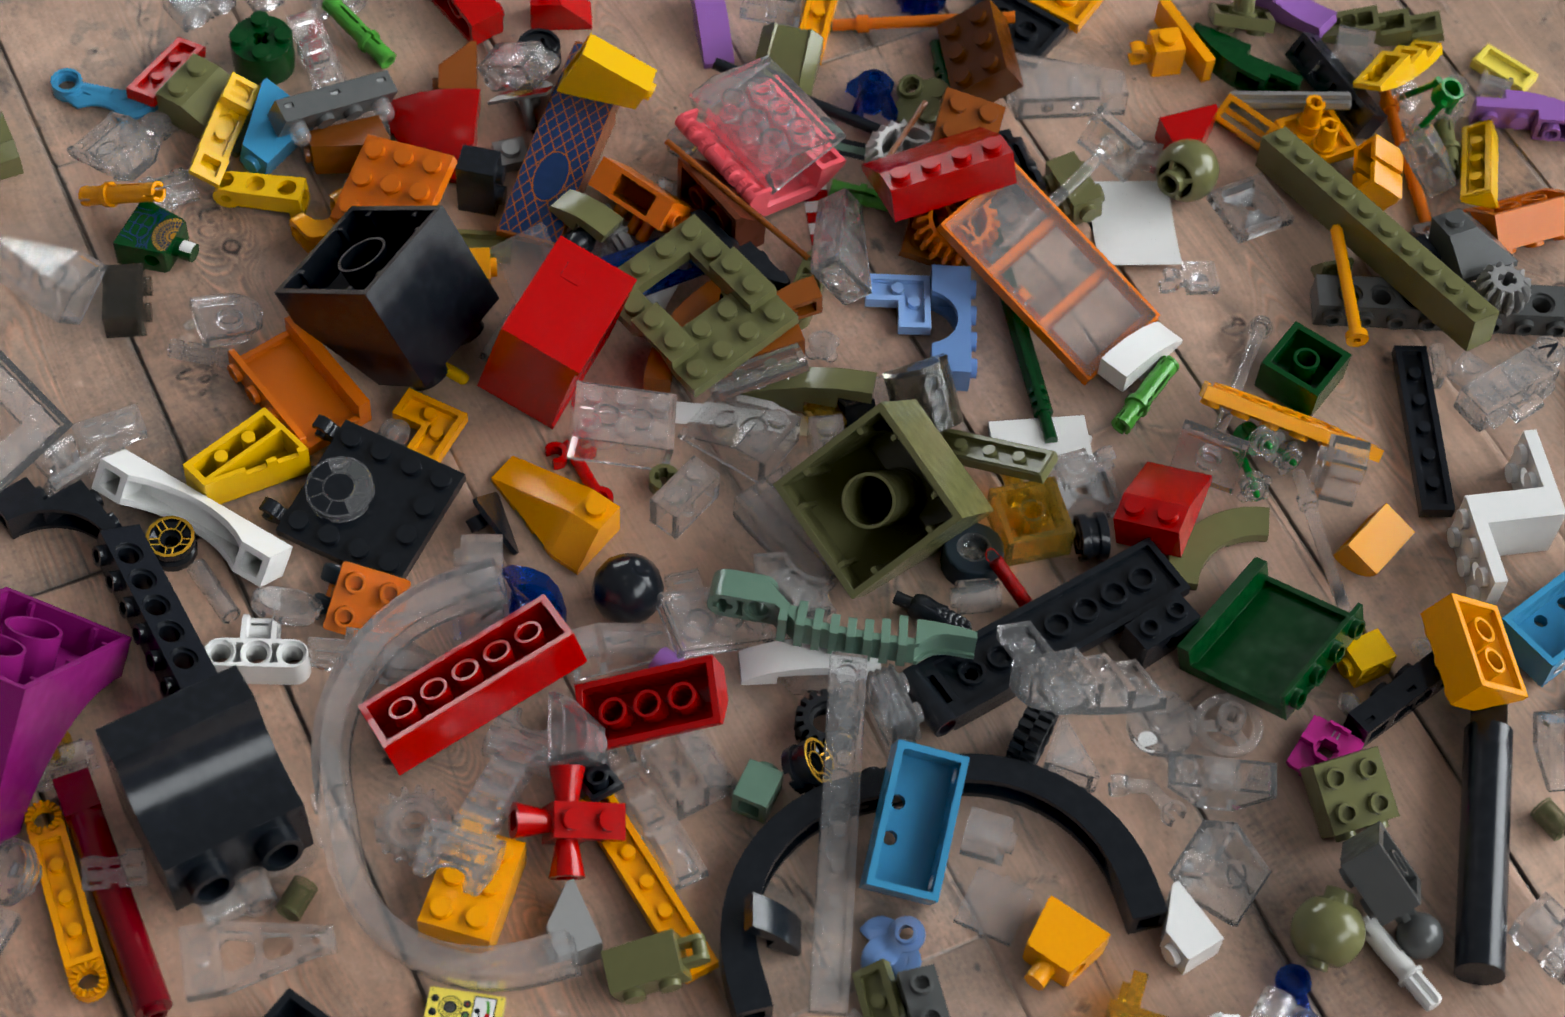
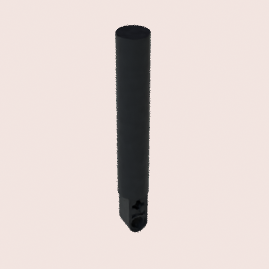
M1508 704L1471 711L1470 723L1464 728L1454 975L1463 982L1475 985L1497 984L1506 977L1513 729L1508 725Z

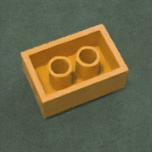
M454 823L417 919L419 940L491 960L527 863L526 842Z

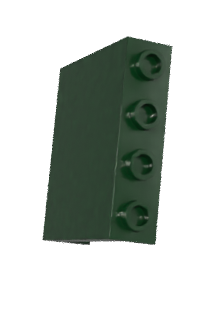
M1255 556L1177 645L1179 668L1287 720L1295 709L1299 710L1302 708L1311 690L1315 686L1322 684L1331 666L1342 660L1346 648L1354 639L1358 640L1363 634L1366 625L1363 619V604L1357 603L1349 613L1268 576L1267 561Z

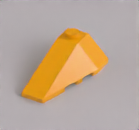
M512 456L491 477V482L512 509L517 510L526 522V527L529 531L535 534L544 545V550L547 554L576 575L588 565L620 530V506L587 486L525 460Z

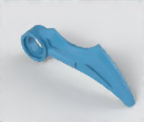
M72 68L59 69L51 76L50 83L54 97L59 101L68 102L77 109L90 106L107 108L116 113L123 123L139 119L158 110V105L154 108L127 98L126 90L83 82L81 74ZM65 81H72L76 84L71 89L59 87Z

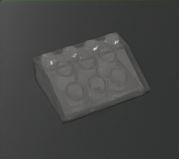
M769 55L717 74L689 94L693 108L699 110L698 118L765 188L771 187L773 189L772 195L846 138V134Z

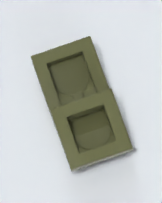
M569 189L549 207V211L572 230L579 225L600 243L617 230L624 219L600 201L572 189Z

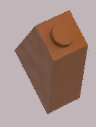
M379 115L332 125L323 129L305 131L306 144L301 145L305 163H311L316 174L350 173L368 134L390 139Z

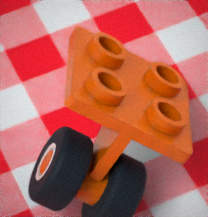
M344 561L342 566L325 563L321 579L329 583L326 595L316 593L311 604L312 610L326 615L323 628L390 648L411 586L410 580L348 561Z

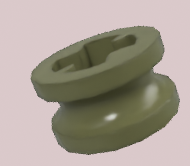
M658 464L653 467L649 473V489L652 494L659 498H669L675 495L679 490L680 475L678 470L670 464ZM666 477L669 484L663 485L660 478Z

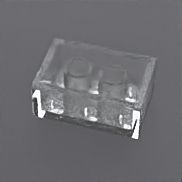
M577 380L571 401L566 459L651 470L658 464H670L674 451L677 394Z

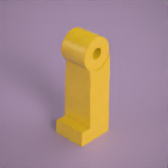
M225 171L218 188H214L212 195L214 201L223 207L235 208L239 206L290 213V218L298 213L303 212L306 214L311 200L306 178Z

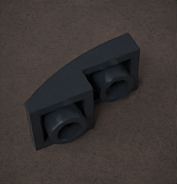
M580 753L562 763L585 766L580 797L586 802H600L624 788L622 781L605 761L600 763L592 753L586 755Z
M752 892L744 897V932L766 938L767 948L796 957L801 955V920L784 905L758 893Z

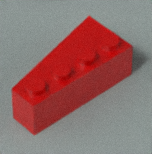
M431 0L468 42L477 41L478 45L503 32V17L505 13L498 1Z

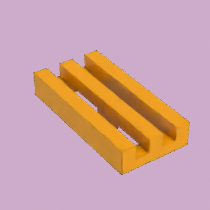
M1229 93L1219 106L1215 122L1258 152L1261 140L1256 142L1221 117L1223 113L1229 115L1260 138L1280 129L1279 126L1232 93ZM1231 103L1235 104L1269 129L1266 133L1230 109L1229 105Z

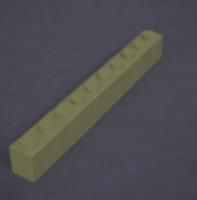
M1287 127L1262 136L1255 166L1329 231L1334 224H1339L1343 228L1346 246L1466 352L1491 340L1499 310Z

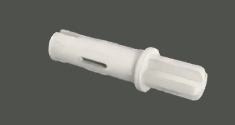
M1368 915L1363 917L1366 927L1365 940L1399 979L1398 985L1400 987L1405 986L1424 1010L1431 1011L1442 1002V996L1423 975V967L1421 965L1416 966L1394 938L1382 927L1376 917L1372 919Z

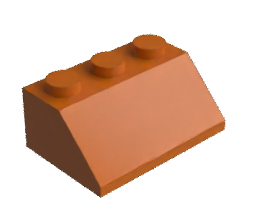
M1542 188L1498 200V208L1495 209L1481 206L1463 209L1465 213L1482 223L1511 254L1516 252L1517 247L1534 248L1544 245V240L1547 239L1565 240L1564 190Z

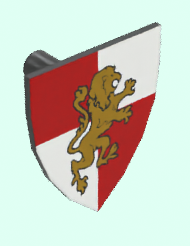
M548 81L531 82L503 92L492 98L487 104L493 105L519 100L526 130H533L538 126L534 109L541 104L540 96L548 95L552 92L554 86Z

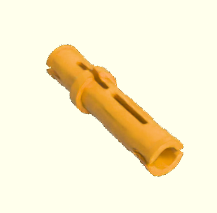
M160 181L129 184L104 182L100 186H82L79 189L78 198L79 200L90 199L80 202L86 207L103 205L107 208H113L118 204L161 202L165 199L166 189H155L156 187L164 186Z

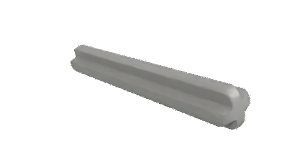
M1229 92L1253 109H1304L1307 97L1314 94L1320 95L1323 101H1325L1326 106L1324 110H1349L1352 106V95L1350 92ZM1233 103L1229 105L1231 109H1240Z

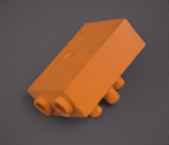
M605 156L588 182V185L617 203L613 211L622 218L627 210L633 214L627 224L629 228L627 232L635 236V239L643 244L648 241L654 229L668 233L688 219L690 212L696 210L630 166Z

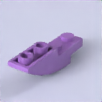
M1505 89L1502 98L1476 97L1468 116L1469 125L1492 120L1495 128L1530 130L1531 139L1565 142V102L1556 98L1531 92Z

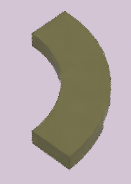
M1255 506L1228 509L1208 516L1194 525L1182 557L1170 555L1168 559L1189 584L1190 590L1197 589L1202 569L1211 556L1224 546L1229 547L1244 542H1267L1269 537L1270 507Z

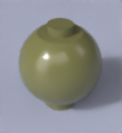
M1181 139L1171 143L1162 151L1156 164V178L1159 189L1163 194L1180 202H1193L1204 198L1213 190L1219 177V163L1215 153L1208 145L1195 139Z
M1326 886L1324 895L1310 897L1295 911L1290 925L1291 940L1297 953L1302 958L1307 959L1305 964L1307 967L1327 972L1329 967L1340 968L1349 964L1361 952L1366 939V927L1362 914L1353 905L1355 894L1338 887Z

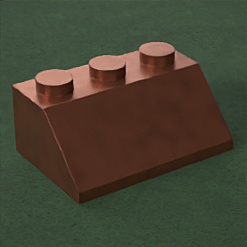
M679 157L677 197L695 209L701 207L710 217H714L720 227L729 236H733L737 240L739 246L749 241L756 247L764 244L766 227L683 158ZM693 158L743 200L708 161Z

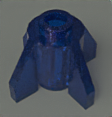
M877 69L866 70L852 78L846 84V92L856 98L851 112L863 117L864 113L876 115L882 111L881 116L890 122L891 120L896 122L898 110L890 93L893 91L894 81L886 73Z

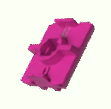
M1314 715L1286 760V764L1291 769L1297 771L1299 776L1302 777L1300 768L1359 751L1365 743L1360 738L1352 735V731L1335 721L1330 720L1329 722L1321 716L1317 717ZM1324 746L1333 752L1330 759L1318 753L1320 747Z

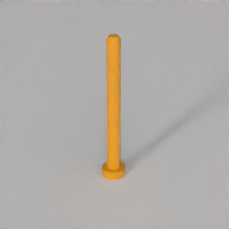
M1334 224L1330 229L1349 329L1345 333L1346 344L1350 347H1360L1369 341L1367 329L1361 325L1343 228L1339 224Z

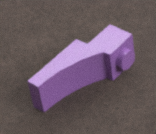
M1256 0L1255 2L1256 6L1269 10L1277 23L1302 32L1317 34L1320 38L1337 22L1336 11L1328 9L1313 0Z

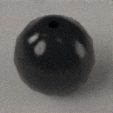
M623 553L609 557L595 572L591 592L597 609L605 618L619 625H633L646 621L660 607L664 593V584L659 569L652 561L636 553Z

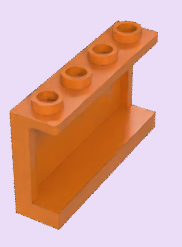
M288 316L284 318L286 331L241 356L234 348L227 351L229 358L227 370L234 382H241L244 385L246 395L252 404H259L262 408L265 407L309 449L310 456L331 443L315 436L317 429L313 428L312 424L319 414L331 419L339 427L342 426L345 420L362 426L372 420L371 405L367 396L324 345L296 325L291 317Z

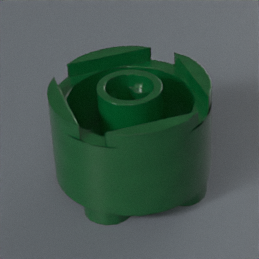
M256 11L250 17L240 21L230 31L229 42L236 74L259 86L265 78L278 85L292 75L295 69L292 30L283 20L269 16L267 12Z

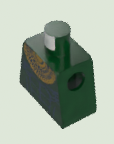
M153 202L139 203L113 242L117 263L162 273L169 272L178 258L194 262L199 253V245L189 241L187 225L184 219Z

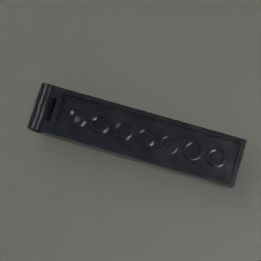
M1148 537L976 631L978 636L974 659L950 655L931 656L917 665H911L904 669L897 676L895 682L937 737H941L953 729L957 730L1070 667L1075 664L1077 656L1122 632L1126 624L1176 592H1179L1183 597L1188 595L1191 587L1151 538Z

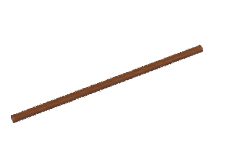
M669 138L665 141L664 144L806 261L809 259V254Z

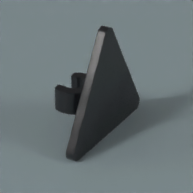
M493 492L474 498L472 500L473 504L480 513L465 521L471 533L478 532L490 525L512 555L518 554L519 550L498 493Z

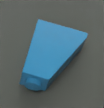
M267 78L262 81L243 140L239 159L243 166L251 173L271 174L305 140L304 132L313 130V128L277 137L267 115L275 100L289 97L290 95Z

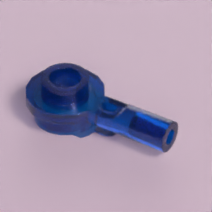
M1287 964L1281 967L1275 974L1274 979L1275 988L1283 998L1293 1001L1299 1017H1315L1307 997L1312 987L1311 976L1307 969L1298 964Z

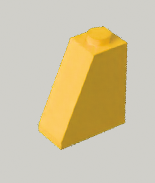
M590 33L565 68L557 91L567 95L636 109L643 99L648 101L654 93L656 84L653 83L657 70Z

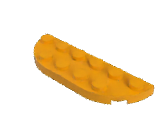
M1204 381L1199 392L1200 397H1202L1200 403L1210 408L1219 410L1221 406L1230 410V414L1246 421L1249 418L1260 421L1259 424L1263 427L1277 432L1280 428L1289 432L1288 435L1303 442H1307L1310 439L1317 442L1319 447L1336 453L1338 448L1348 451L1347 457L1365 464L1367 459L1379 463L1384 453V450L1360 437L1355 439L1354 435L1341 430V428L1224 384L1215 382L1212 387L1210 382Z

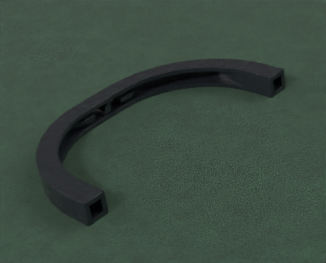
M959 754L970 757L962 796L986 797L1006 801L1027 808L1057 824L1070 834L1098 865L1111 889L1128 935L1163 926L1168 908L1148 859L1134 836L1121 820L1100 800L1074 782L1041 766L997 755ZM868 767L860 773L830 781L796 798L777 812L757 832L744 850L726 890L720 927V973L731 1017H772L773 1002L758 952L757 936L744 932V897L752 892L764 896L773 876L783 862L799 846L814 835L842 821L875 813L886 767ZM897 796L893 797L892 806L894 808L903 806L901 798Z

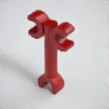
M588 430L578 431L573 440L568 439L563 443L550 442L545 446L546 457L553 454L560 455L552 459L554 470L564 468L569 459L584 486L597 491L610 501H614L613 492L609 488L599 485L584 458L592 457L597 453L596 443L590 445L581 444L589 440Z

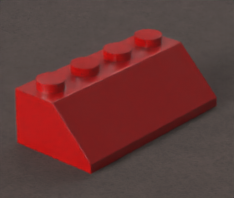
M712 654L574 685L582 753L586 755L723 725L729 701L724 667Z

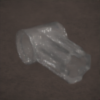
M252 867L235 877L234 888L226 897L216 903L198 905L207 928L212 931L246 915L249 917H259L267 914L275 908L279 899L265 870L262 867Z

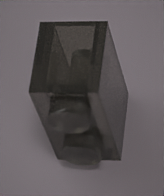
M143 263L103 265L102 321L106 338L147 336V323L153 322L152 303H147V296H153L152 276H146Z

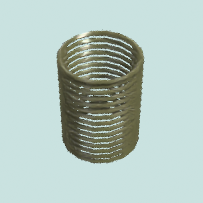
M1551 798L1544 799L1531 811L1530 816H1533L1534 820L1540 824L1543 830L1547 831L1554 841H1558L1565 836V814Z
M294 876L280 901L275 906L276 910L283 917L291 921H300L318 891L317 886L303 876Z

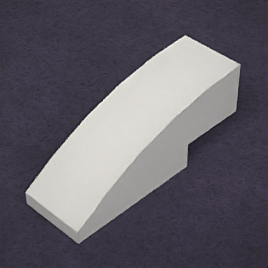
M1158 321L1148 324L1126 337L1107 352L1100 360L1097 374L1121 392H1124L1137 379L1142 381L1153 370L1163 355L1169 356L1182 344L1183 339Z

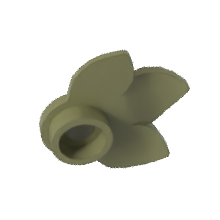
M914 74L904 76L898 83L897 95L899 99L894 106V113L898 122L901 123L904 118L908 123L922 101L926 100L928 105L918 119L925 123H935L941 104L940 99L949 85L939 78L924 80Z

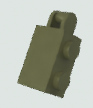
M673 929L601 951L610 995L625 1004L642 1002L646 999V995L657 991L661 993L677 991L682 988L683 983L692 981L690 969L705 965L711 961L705 934L696 933L681 937ZM692 948L694 955L687 957L685 949Z

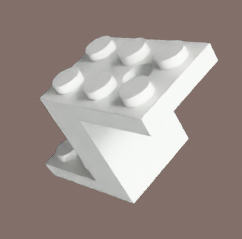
M1536 429L1523 431L1517 445L1514 447V452L1509 462L1505 466V477L1507 482L1511 483L1513 490L1465 495L1460 508L1456 511L1451 527L1447 530V541L1450 548H1454L1457 557V571L1459 576L1464 578L1467 587L1466 597L1497 605L1508 583L1500 556L1549 550L1565 519V507Z

